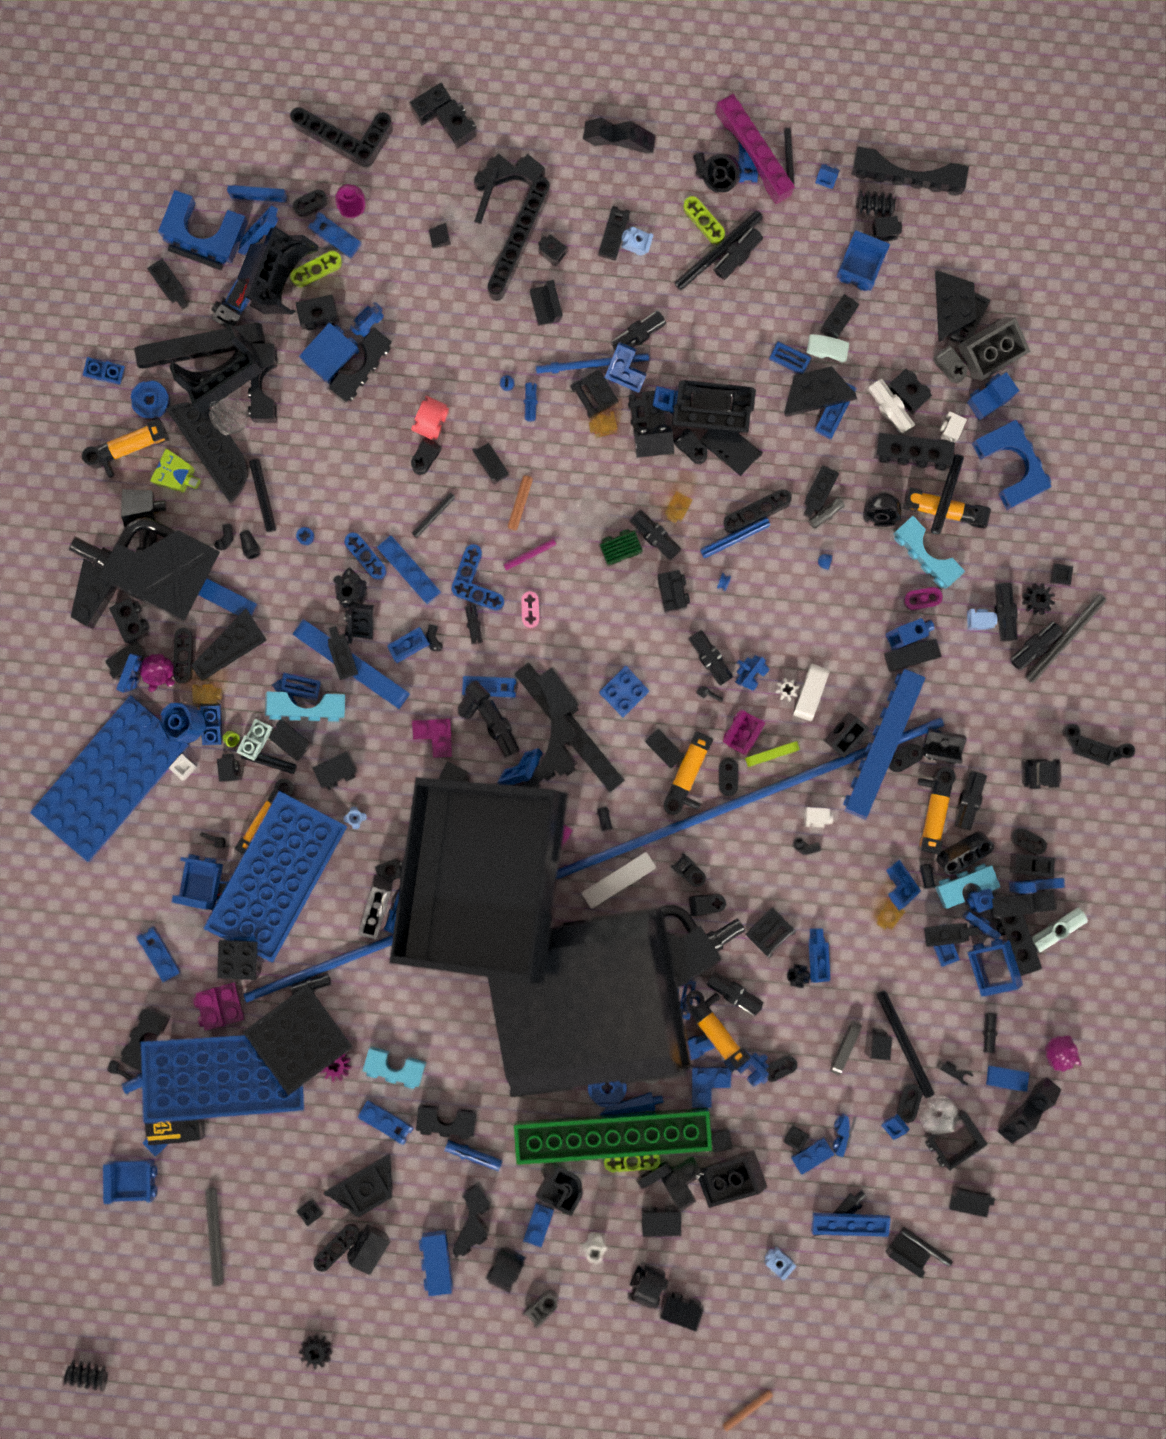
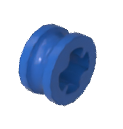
M302 527L297 531L296 539L302 545H310L314 541L315 537L311 529ZM304 532L310 535V538H307L306 541L300 538L301 535H304Z
M722 573L717 589L722 588L723 591H726L731 575L726 576L725 573Z

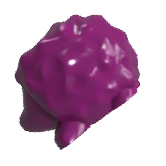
M151 654L144 658L140 675L143 682L149 684V692L156 691L158 686L165 683L168 687L175 684V681L172 679L174 676L173 664L163 654Z
M1070 1035L1056 1036L1046 1044V1058L1048 1064L1055 1071L1065 1072L1068 1069H1073L1074 1065L1082 1066L1078 1048Z

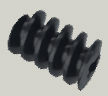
M858 190L855 211L859 209V214L862 215L865 209L868 216L872 210L874 211V216H877L878 212L881 211L882 217L885 216L886 212L889 213V216H893L896 195L893 199L892 193L885 197V193L881 192L878 197L876 191L870 195V191L866 190L863 196L862 190Z
M72 1360L66 1369L63 1385L69 1382L71 1387L76 1384L78 1388H81L84 1385L85 1389H89L92 1386V1389L95 1391L100 1387V1391L103 1392L108 1381L106 1365H103L102 1369L99 1370L98 1364H95L94 1368L91 1369V1363L88 1362L84 1368L83 1361H80L79 1365L76 1366L75 1360Z

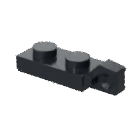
M163 258L147 268L169 301L172 303L177 301L182 309L189 306L183 297L186 295L185 289Z
M822 465L805 498L804 504L807 505V508L803 514L804 516L810 518L814 510L820 511L840 473Z
M337 626L328 628L331 638L327 639L328 647L340 681L359 675L347 638L344 634H339Z
M967 923L923 927L926 947L966 943V941H969V936L979 935L978 927L968 928Z

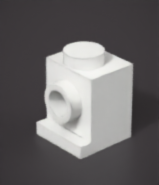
M949 412L944 418L947 421H944L940 428L942 432L940 440L956 442L967 419Z
M805 807L804 827H810V823H813L812 827L824 828V824L833 823V813H830L829 808Z

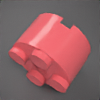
M426 395L425 401L423 400L415 417L416 423L412 425L411 431L431 440L433 438L438 439L442 427L440 423L441 421H446L450 408L447 407V404Z

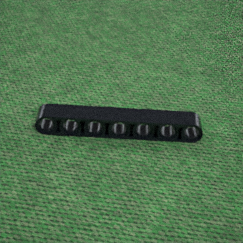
M538 177L534 180L488 282V294L493 301H500L504 298L550 196V183L545 177ZM540 186H544L546 188L544 191L537 190V188ZM537 203L538 207L531 208L530 204ZM524 220L531 221L528 225L522 224ZM518 236L524 238L521 242L514 240ZM510 253H514L516 257L513 259L507 258V255ZM502 270H507L509 272L505 276L499 274ZM494 287L501 288L498 293L491 291Z
M250 323L234 327L251 344L266 343L262 323ZM225 328L134 347L137 368L145 369L171 364L172 362L176 363L232 352L237 347L229 341L231 334L229 329Z

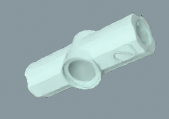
M1077 907L1033 935L1031 938L1037 952L1040 953L1060 939L1067 938L1071 932L1087 923L1088 920L1084 912ZM1057 925L1062 927V932L1059 935L1055 932Z

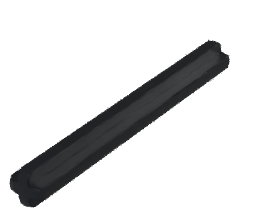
M955 454L953 457V463L949 469L930 530L933 534L939 535L943 529L964 461L963 455Z

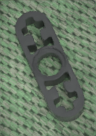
M853 1020L849 1024L831 1064V1073L838 1076L841 1075L859 1036L862 1024Z

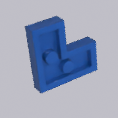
M619 342L605 378L639 393L647 374L630 367L637 349Z
M135 653L129 655L116 690L124 693L136 689L139 683V678H137L139 673L137 672L142 665L140 655Z
M539 748L525 752L517 766L503 770L497 784L513 786L516 783L530 780L536 766L540 763L539 760L543 752Z
M899 859L888 867L886 872L896 885L888 896L897 909L901 910L921 890Z
M692 1067V1107L712 1108V1088H731V1072L727 1067Z

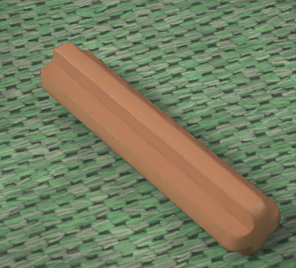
M524 475L507 525L510 530L516 531L518 529L533 478Z

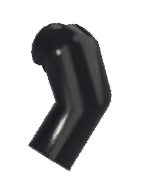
M232 524L222 525L223 536L214 543L217 550L224 551L232 544L234 540Z
M429 624L426 638L430 643L428 647L433 652H440L443 644L435 637L438 626Z
M800 837L795 838L793 841L794 849L802 855L821 851L819 842L807 844Z

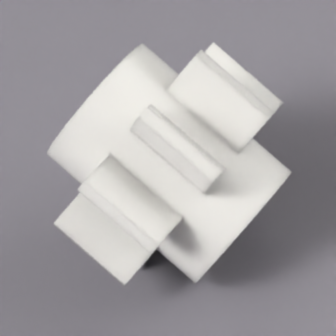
M784 678V684H776L779 690L775 691V693L781 695L780 701L783 698H787V701L790 702V696H798L795 690L799 689V687L793 685L794 679L791 682H787V679ZM785 685H787V688H791L789 695L782 691Z

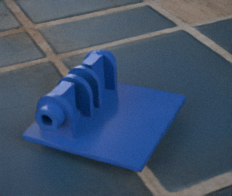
M626 665L599 691L600 696L622 718L650 692Z

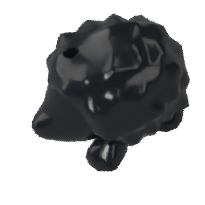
M347 568L342 576L337 575L334 577L336 599L343 608L349 609L351 603L363 604L368 594L367 582L365 580H361L360 576L351 568Z

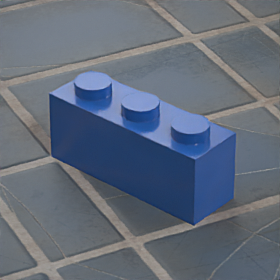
M442 1230L423 1233L422 1239H419L420 1252L423 1251L424 1259H421L422 1271L426 1272V1279H423L424 1290L428 1291V1297L452 1294L453 1281L447 1232Z

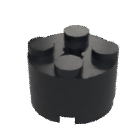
M1048 758L1022 760L1021 775L1024 787L1041 789V785L1048 786V788H1060V783H1062L1061 759H1053V761H1049Z
M506 1246L505 1248L501 1247L494 1258V1261L497 1263L489 1269L485 1279L488 1280L489 1284L510 1294L513 1289L511 1287L513 1283H516L527 1257Z
M641 1262L642 1267L638 1265L631 1278L629 1286H632V1292H628L627 1298L649 1309H657L660 1304L659 1297L668 1286V1280L665 1279L666 1273L662 1269Z

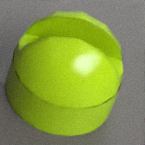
M230 730L226 731L223 735V741L228 747H235L239 743L240 737L236 732Z

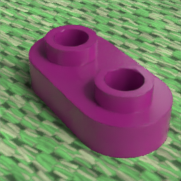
M931 587L910 591L905 595L903 601L907 609L919 610L939 605L942 602L943 595L938 588ZM930 594L934 595V601L929 600ZM910 598H915L916 603L911 604Z

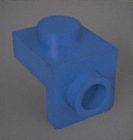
M991 889L967 893L968 898L966 901L969 909H973V912L980 913L993 908L992 899L994 897Z

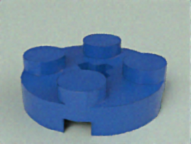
M373 302L375 306L371 308L369 305L366 306L353 320L356 324L354 327L351 325L350 330L356 336L361 335L365 337L370 332V327L383 319V308L377 302Z
M156 381L140 382L131 392L133 410L145 419L156 420L164 415L171 401L167 390ZM154 396V402L149 405L146 404L148 402L146 397Z
M619 1081L609 1082V1085L613 1086L609 1093H605V1089L601 1088L605 1083L588 1085V1093L591 1099L597 1105L604 1108H611L619 1104L627 1091V1085L620 1084Z

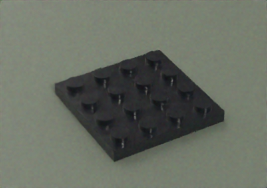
M307 984L243 1031L288 1096L353 1048Z

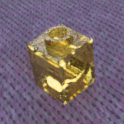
M886 899L873 918L877 920L876 924L882 929L886 930L888 928L892 930L906 911L903 909L898 910L891 900ZM886 911H891L893 914L890 921L884 919Z

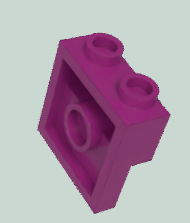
M236 982L196 992V997H193L194 1006L196 1009L199 1008L201 1015L198 1016V1023L200 1027H204V1031L245 1020Z

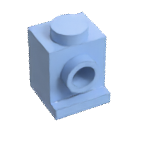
M632 226L623 232L621 247L642 256L649 252L654 234H648Z
M975 609L967 611V630H990L995 628L997 624L996 613L988 612V609H978L976 613Z
M777 1246L774 1249L771 1248L764 1257L765 1265L783 1281L796 1268L795 1262ZM777 1261L783 1262L780 1267L776 1266Z

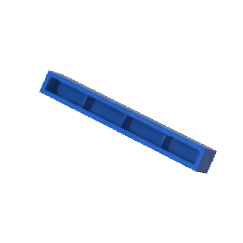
M904 669L902 674H897L894 684H897L895 691H890L887 701L890 702L888 708L884 707L879 717L883 720L880 726L876 724L872 734L875 736L873 743H868L865 753H868L866 760H861L857 769L861 771L859 777H854L850 787L853 788L851 796L847 794L843 805L846 806L844 812L863 820L867 819L926 677Z

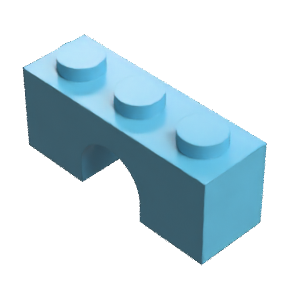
M983 863L975 866V870L972 872L962 871L956 874L957 878L950 880L948 877L938 881L939 885L935 889L943 908L948 909L965 902L962 890L968 883L974 884L978 892L985 889L993 891L1000 888L1001 886L991 865L986 866Z
M372 1046L369 1048L363 1067V1072H366L367 1076L372 1078L384 1077L385 1081L394 1084L398 1081L404 1083L403 1086L411 1089L420 1086L427 1062L408 1057L403 1068L393 1069L388 1064L390 1051Z

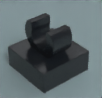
M313 1198L296 1210L307 1227L324 1214Z

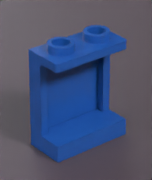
M855 230L836 278L842 283L854 284L862 291H871L890 244Z
M330 323L299 355L301 361L328 385L355 353L358 354L360 352L357 347L359 344L353 338L345 337L343 335L344 331L338 325L333 326Z
M188 854V857H181L180 861H184L185 866L179 895L172 896L171 903L203 910H213L216 905L223 864L216 863L217 859L205 857L204 860H200L199 855Z
M155 1160L107 1161L103 1164V1204L124 1201H146V1203H151L158 1194V1187L155 1185V1178L158 1172Z

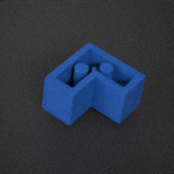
M1007 372L1003 375L998 373L985 384V389L982 391L977 389L970 394L971 398L967 401V404L979 421L1009 402L1020 391Z

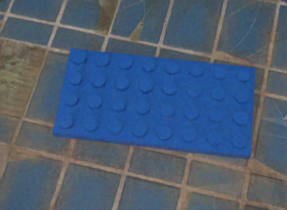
M130 695L30 813L85 861L90 862L165 775L174 761L188 748L189 744L164 738L158 726L161 720Z
M278 790L203 929L225 940L257 941L258 956L273 963L347 829V825Z
M245 1035L141 1042L143 1123L304 1111L303 1086L288 1096Z

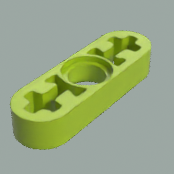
M690 196L686 198L683 205L685 214L712 244L720 243L725 236L724 228L697 197ZM689 203L696 204L695 210L693 208L688 209ZM707 216L709 223L702 225L699 222V218ZM712 224H714L712 227L714 232H720V238H718L717 236L712 237L713 231L710 229Z
M336 251L327 252L294 269L290 275L291 281L296 287H305L338 270L342 266L341 256ZM331 257L336 259V264L333 265L330 260ZM322 261H325V264H326L327 267H328L327 269H325L324 264L322 263ZM314 265H320L322 270L320 273L314 274L311 272V268ZM305 270H308L311 276L310 278L308 277V275H306L307 273L305 272ZM300 274L301 276H303V280L301 282H299V280H296V275Z
M798 741L747 757L745 761L747 767L799 751L800 747Z
M649 1155L643 1156V1159H649ZM653 1155L657 1160L652 1165L649 1161H643L644 1166H640V1156H635L638 1159V1163L635 1166H629L626 1162L628 1157H624L625 1167H621V1163H616L615 1167H611V1164H607L611 1158L604 1159V1166L609 1172L652 1170L660 1165V1156ZM614 1158L615 1161H621V1158Z

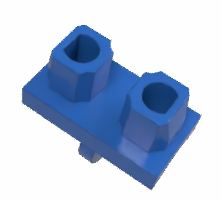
M754 655L752 659L747 657L744 662L738 660L736 663L740 667L736 673L739 674V677L735 683L754 691L758 686V682L753 678L756 673L764 677L770 670L765 664L766 660L757 655Z
M756 1052L752 1056L749 1054L751 1059L740 1066L737 1071L742 1074L746 1069H749L752 1073L747 1077V1080L753 1087L761 1082L765 1084L769 1073L766 1071L769 1065L765 1062L768 1056L766 1054L759 1056Z

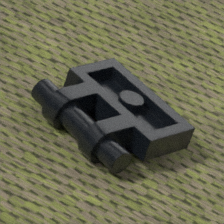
M655 390L641 392L642 400H636V394L628 395L629 402L627 404L628 409L631 411L632 419H630V423L633 426V430L641 427V424H646V427L649 428L666 424L664 411L653 406ZM643 407L644 417H639L638 408Z

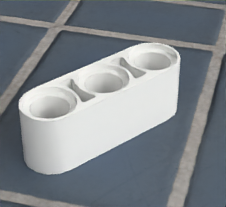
M811 663L794 708V716L812 721L830 672L829 669Z

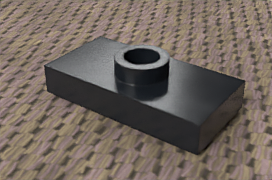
M659 728L644 741L670 769L685 756Z

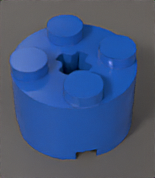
M170 703L160 714L162 718L161 722L159 721V730L162 736L168 740L192 743L206 730L203 714L196 706Z

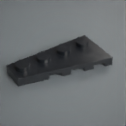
M245 608L191 666L200 680L204 681L266 642L267 639L247 608Z

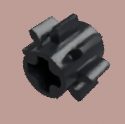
M794 964V968L788 969L787 979L791 982L790 986L803 989L804 984H809L811 973L807 970V966Z

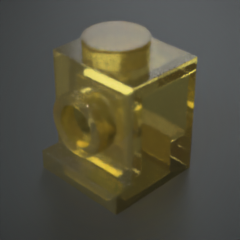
M614 411L610 412V416H606V414L598 415L595 419H592V422H588L590 433H594L595 438L614 435L618 432Z
M676 491L665 511L666 518L674 523H677V521L681 523L693 500ZM680 505L682 509L677 511L674 506Z
M192 684L193 704H220L223 696L222 688H216L214 684H203L202 688H200V685Z

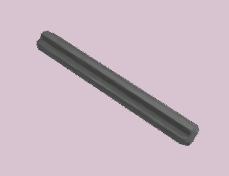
M210 1187L205 1190L211 1277L213 1286H221L223 1284L217 1189Z

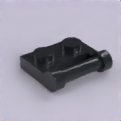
M600 369L574 382L570 386L587 410L589 419L619 403ZM583 386H587L598 407L594 408L582 389Z
M771 907L745 935L770 959L773 956L772 953L790 935L793 936L796 930ZM783 926L785 930L766 948L763 944Z

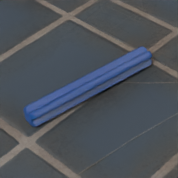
M764 517L701 548L702 557L707 558L770 527V521L767 517Z

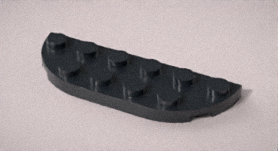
M189 402L168 407L166 410L229 503L235 501L243 491L247 481V464L244 455L222 422L211 410L207 409L201 413Z

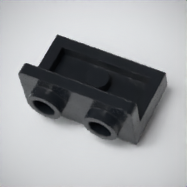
M351 603L349 610L345 611L344 621L348 622V625L345 627V636H348V643L352 644L354 637L373 639L374 605Z
M928 728L922 748L923 755L930 760H943L949 764H962V753L967 740L966 735Z

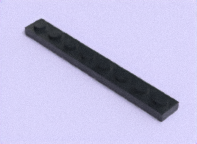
M528 662L515 672L514 675L551 720L549 705L544 691L536 680L540 675ZM567 714L566 716L580 733L576 736L578 740L572 744V747L611 793L625 780L575 718Z

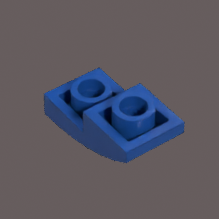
M87 357L82 376L120 385L125 366Z
M202 704L200 710L206 724V730L201 734L202 745H222L221 704Z
M988 1066L986 1085L1027 1092L1030 1072Z
M842 1112L841 1117L838 1116L834 1122V1130L840 1137H836L832 1148H834L833 1152L837 1156L843 1158L849 1140L850 1122L849 1117Z

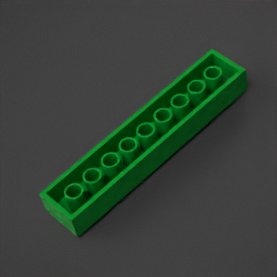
M708 1108L514 1121L516 1165L712 1151Z

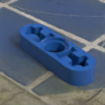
M349 533L344 540L346 547L373 579H383L387 574L384 564L357 533ZM350 538H358V540L356 541L357 544L360 547H362V545H364L365 547L359 549L358 552L355 554L357 548L354 545L349 546V544L351 543ZM364 551H368L371 554V558L367 562L362 561L360 558L361 553ZM375 559L377 560V562H374L376 567H382L381 575H373L375 570L372 568L370 564H372Z

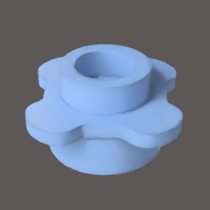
M353 806L350 808V812L344 816V822L352 825L353 829H359L360 824L366 820L367 816L365 813H361L357 807Z

